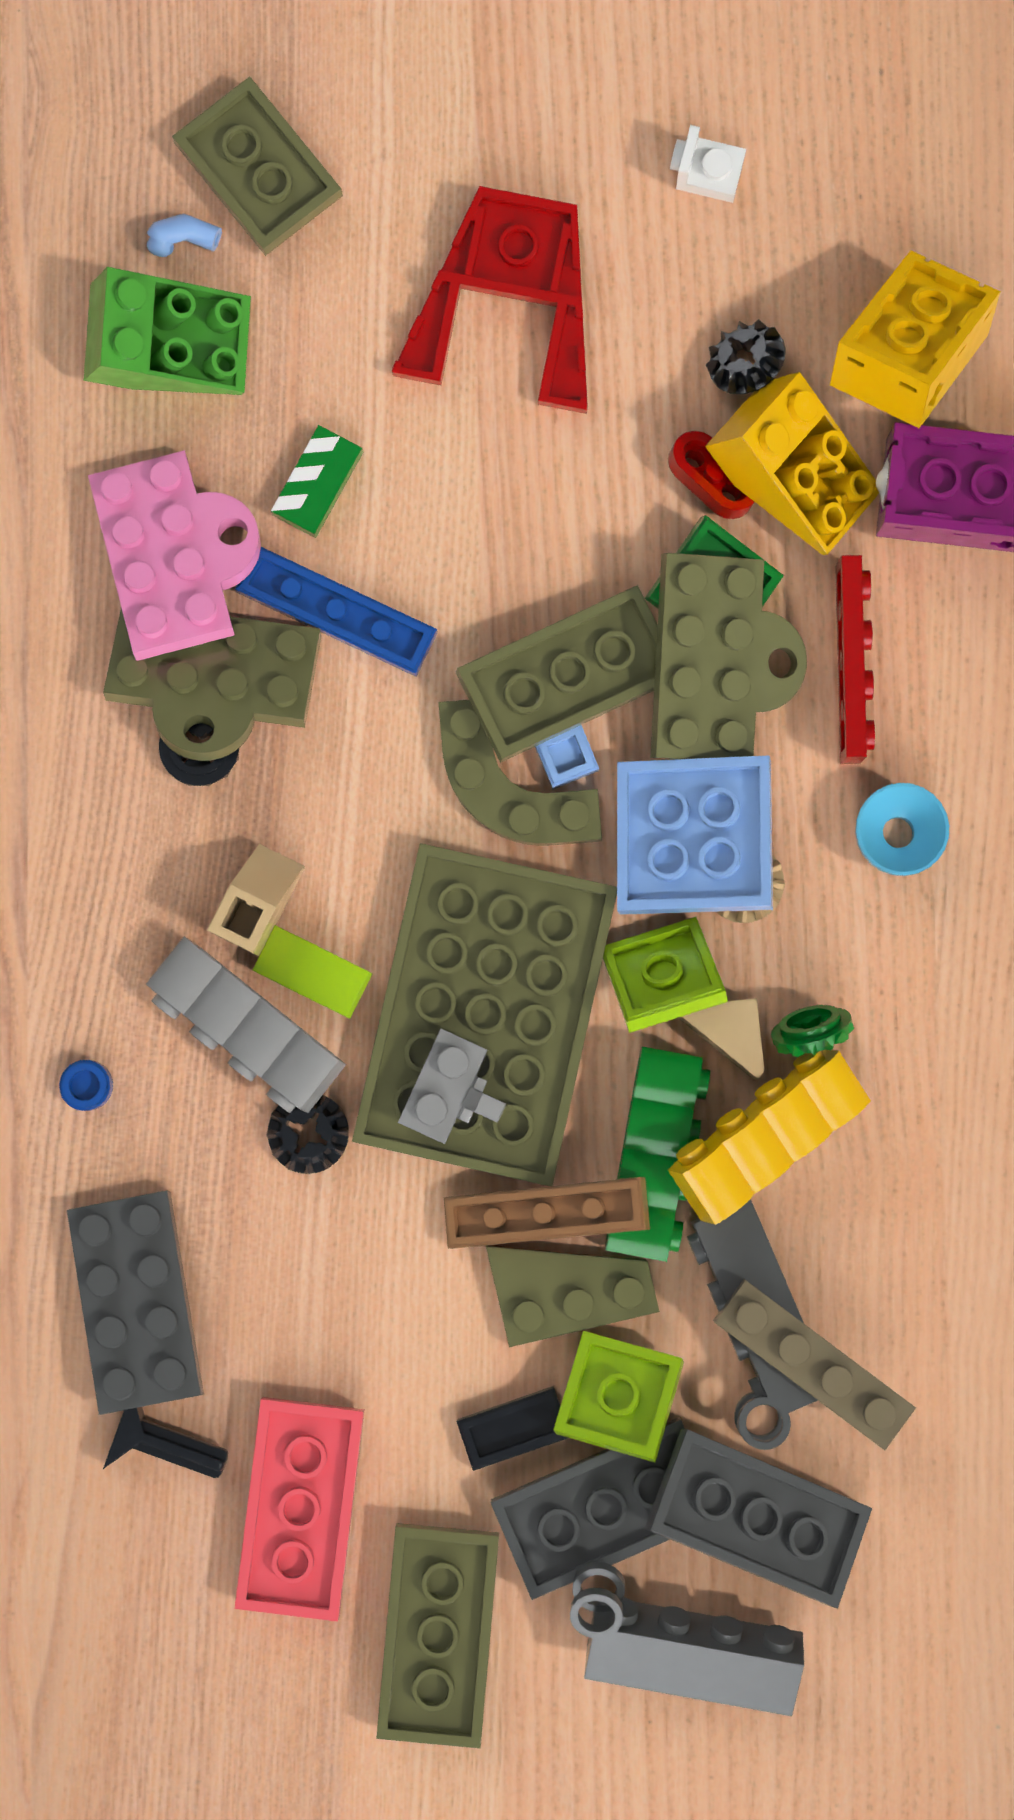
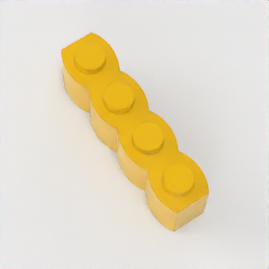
M839 1050L818 1051L815 1055L805 1053L799 1056L793 1062L795 1069L784 1080L778 1077L764 1083L756 1090V1099L747 1109L743 1111L742 1108H736L729 1111L716 1122L717 1130L706 1141L696 1139L686 1144L677 1152L676 1157L678 1160L669 1168L668 1172L701 1221L716 1225L734 1214L756 1192L778 1179L795 1161L817 1148L834 1130L852 1120L871 1102Z

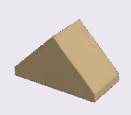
M757 998L728 1001L678 1017L753 1080L758 1079L764 1072Z

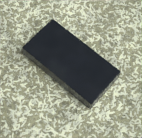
M554 1386L457 1419L456 1422L473 1471L568 1438L557 1435L554 1432V1426L560 1410V1403Z

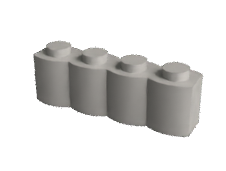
M185 936L146 983L149 988L157 993L151 1001L173 1019H176L182 1013L195 1024L189 1032L211 1050H214L218 1044L224 1047L233 1055L228 1064L251 1082L257 1075L271 1086L266 1095L289 1113L295 1107L309 1113L346 1066L331 1051Z

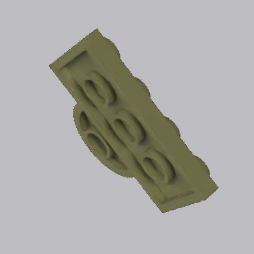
M678 553L661 554L650 758L697 759L754 756L756 712H767L783 706L800 689L807 668L805 645L800 634L790 622L775 613L762 611L765 560ZM776 649L785 651L791 661L789 672L782 678L773 675L769 669V657Z
M121 608L103 694L106 701L152 707L153 718L161 739L178 755L198 761L223 758L236 751L245 743L252 732L255 721L305 728L321 642L320 628L230 616L234 636L136 661ZM204 723L214 729L212 737L203 743H194L186 738L188 729L195 724Z

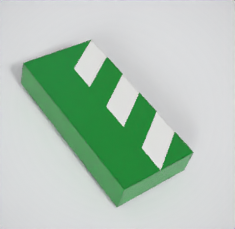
M318 425L271 509L272 515L316 538L364 453L362 447Z

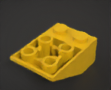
M800 372L773 379L763 388L754 391L705 446L736 488L822 555L830 553L879 494L876 479Z

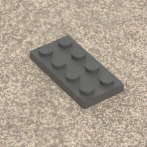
M166 1190L67 1210L99 1415L204 1395L171 1192Z
M680 1417L667 1422L656 1463L605 1449L491 1499L492 1508L532 1600L572 1583L576 1572L586 1564L602 1562L613 1565L670 1540L644 1528L681 1429H685Z
M681 1429L644 1529L838 1609L872 1508L693 1431Z

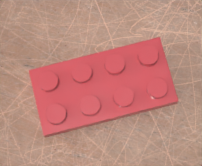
M269 1397L261 1398L234 1609L338 1622L365 1409Z

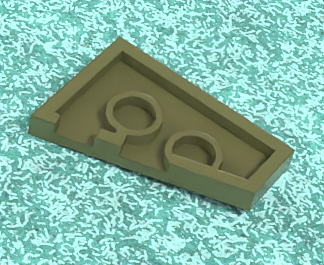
M486 1245L509 1347L660 1312L647 1260Z

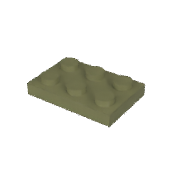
M248 77L172 136L178 149L265 256L343 196L341 187L251 77Z

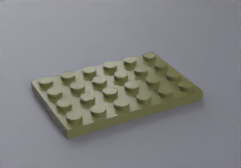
M420 843L352 1142L552 1186L617 896V887ZM440 1029L488 1050L477 1073L478 1077L487 1081L482 1093L506 1103V1107L498 1122L473 1112L469 1123L457 1119L446 1144L398 1123Z

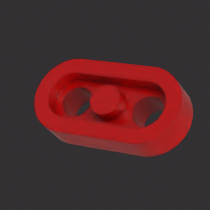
M689 431L679 436L668 456L669 468L673 475L716 515L726 519H737L746 515L754 501L731 483L705 447L712 437L700 431ZM686 459L695 460L699 467H692ZM722 492L732 494L735 501L727 499Z

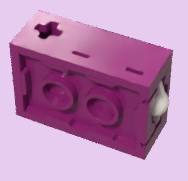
M895 422L886 439L883 469L876 478V486L880 494L876 537L1014 552V436L923 425L917 428L911 424Z

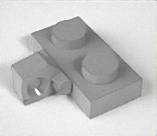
M440 1029L398 1123L446 1144L456 1120L459 1119L469 1123L473 1112L498 1122L506 1107V1103L482 1093L487 1081L477 1076L488 1050Z

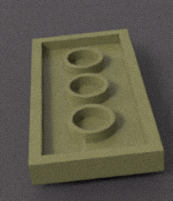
M638 585L457 668L456 674L500 763L654 691L658 625Z
M396 1524L376 1739L481 1748L499 1532Z

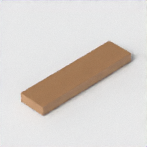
M645 1177L444 1197L448 1249L650 1230Z

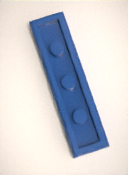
M263 547L260 549L259 559L254 569L235 589L238 594L304 625L320 628L321 633L417 677L438 633L437 629Z

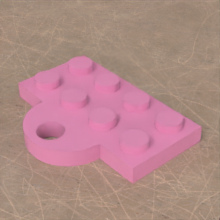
M185 450L88 475L136 661L234 636L223 590L242 582L252 572L259 559L261 540L256 520L250 510L236 498L223 493L203 492L197 494ZM230 527H241L248 532L245 540L237 545H228L220 540L222 533Z

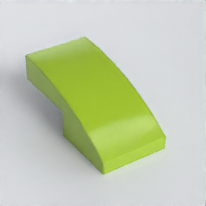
M276 925L252 970L349 1019L372 976L371 972Z

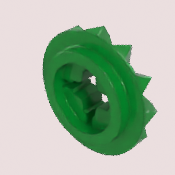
M814 1005L801 1008L785 1016L772 1029L771 1038L778 1053H791L795 1057L805 1053L815 1055L818 1051L832 1050L834 1044L844 1043L849 1039V1033L854 1030L851 1014L847 1010L831 1005Z

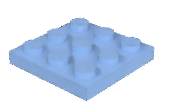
M769 755L617 762V911L620 915L773 910L771 759Z

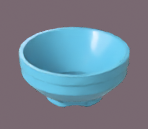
M896 783L878 789L866 799L856 819L855 835L862 855L872 866L890 875L908 876L918 874L938 861L945 851L949 839L950 826L947 813L942 803L934 794L914 784ZM899 818L905 820L910 825L912 839L907 846L896 848L886 842L883 828L887 821Z

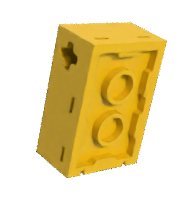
M910 250L840 339L830 386L920 428L988 336L1001 291L986 284L981 287L979 286V281L930 259L927 262L925 261V256Z

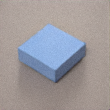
M582 725L535 746L552 790L599 771V766Z

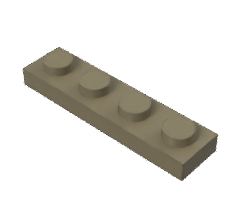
M743 1279L713 1320L714 1323L883 1450L887 1449L916 1409L915 1406L745 1279Z

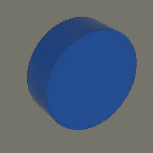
M79 1060L70 1064L64 1070L60 1078L59 1089L63 1100L70 1107L80 1111H91L102 1107L109 1100L113 1091V1079L108 1069L101 1063L92 1060Z

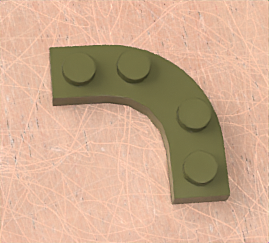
M470 701L438 702L442 752L447 776L460 803L477 821L490 829L491 832L503 838L527 845L551 846L602 841L598 789L541 793L527 791L510 782L498 767L493 747Z

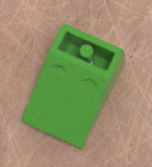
M106 267L90 284L83 381L131 390L242 395L245 393L251 296Z

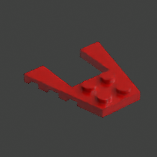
M479 186L452 242V248L442 269L438 271L431 286L432 290L424 307L414 321L400 357L392 367L393 377L442 386L461 289L557 307L538 397V405L587 414L588 402L577 205Z

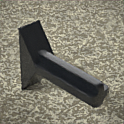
M139 1407L124 1410L103 1469L129 1450L135 1449L209 1477L219 1478L227 1463L228 1451L219 1446L147 1421L143 1408Z

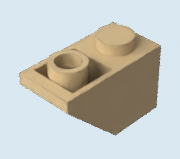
M259 844L231 882L207 931L260 956L305 866Z

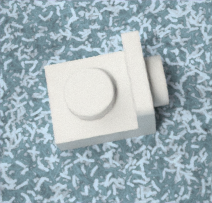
M690 125L687 140L677 139L671 160L670 169L678 171L676 189L733 203L746 149L699 138L700 127Z

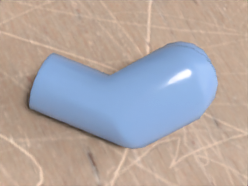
M179 214L156 221L150 226L147 231L148 236H150L147 241V249L153 255L167 257L172 254L174 243L187 241L214 252L220 242L222 228L187 214Z

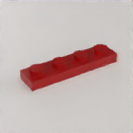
M841 555L835 566L840 764H861L867 757V750H874L875 747L874 720H866V700L873 699L874 676L872 670H865L864 650L872 649L873 629L872 621L864 620L863 601H870L871 573L870 570H862V555Z

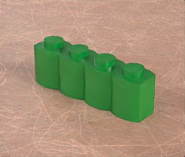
M641 1047L617 1179L645 1177L650 1230L607 1234L606 1251L667 1262L669 1251L679 1252L683 1222L676 1221L675 1214L678 1200L687 1201L668 1170L678 1160L676 1157L677 1152L686 1144L699 1139L701 1120L693 1119L696 1099L705 1100L709 1086L710 1070L702 1068L703 1057Z

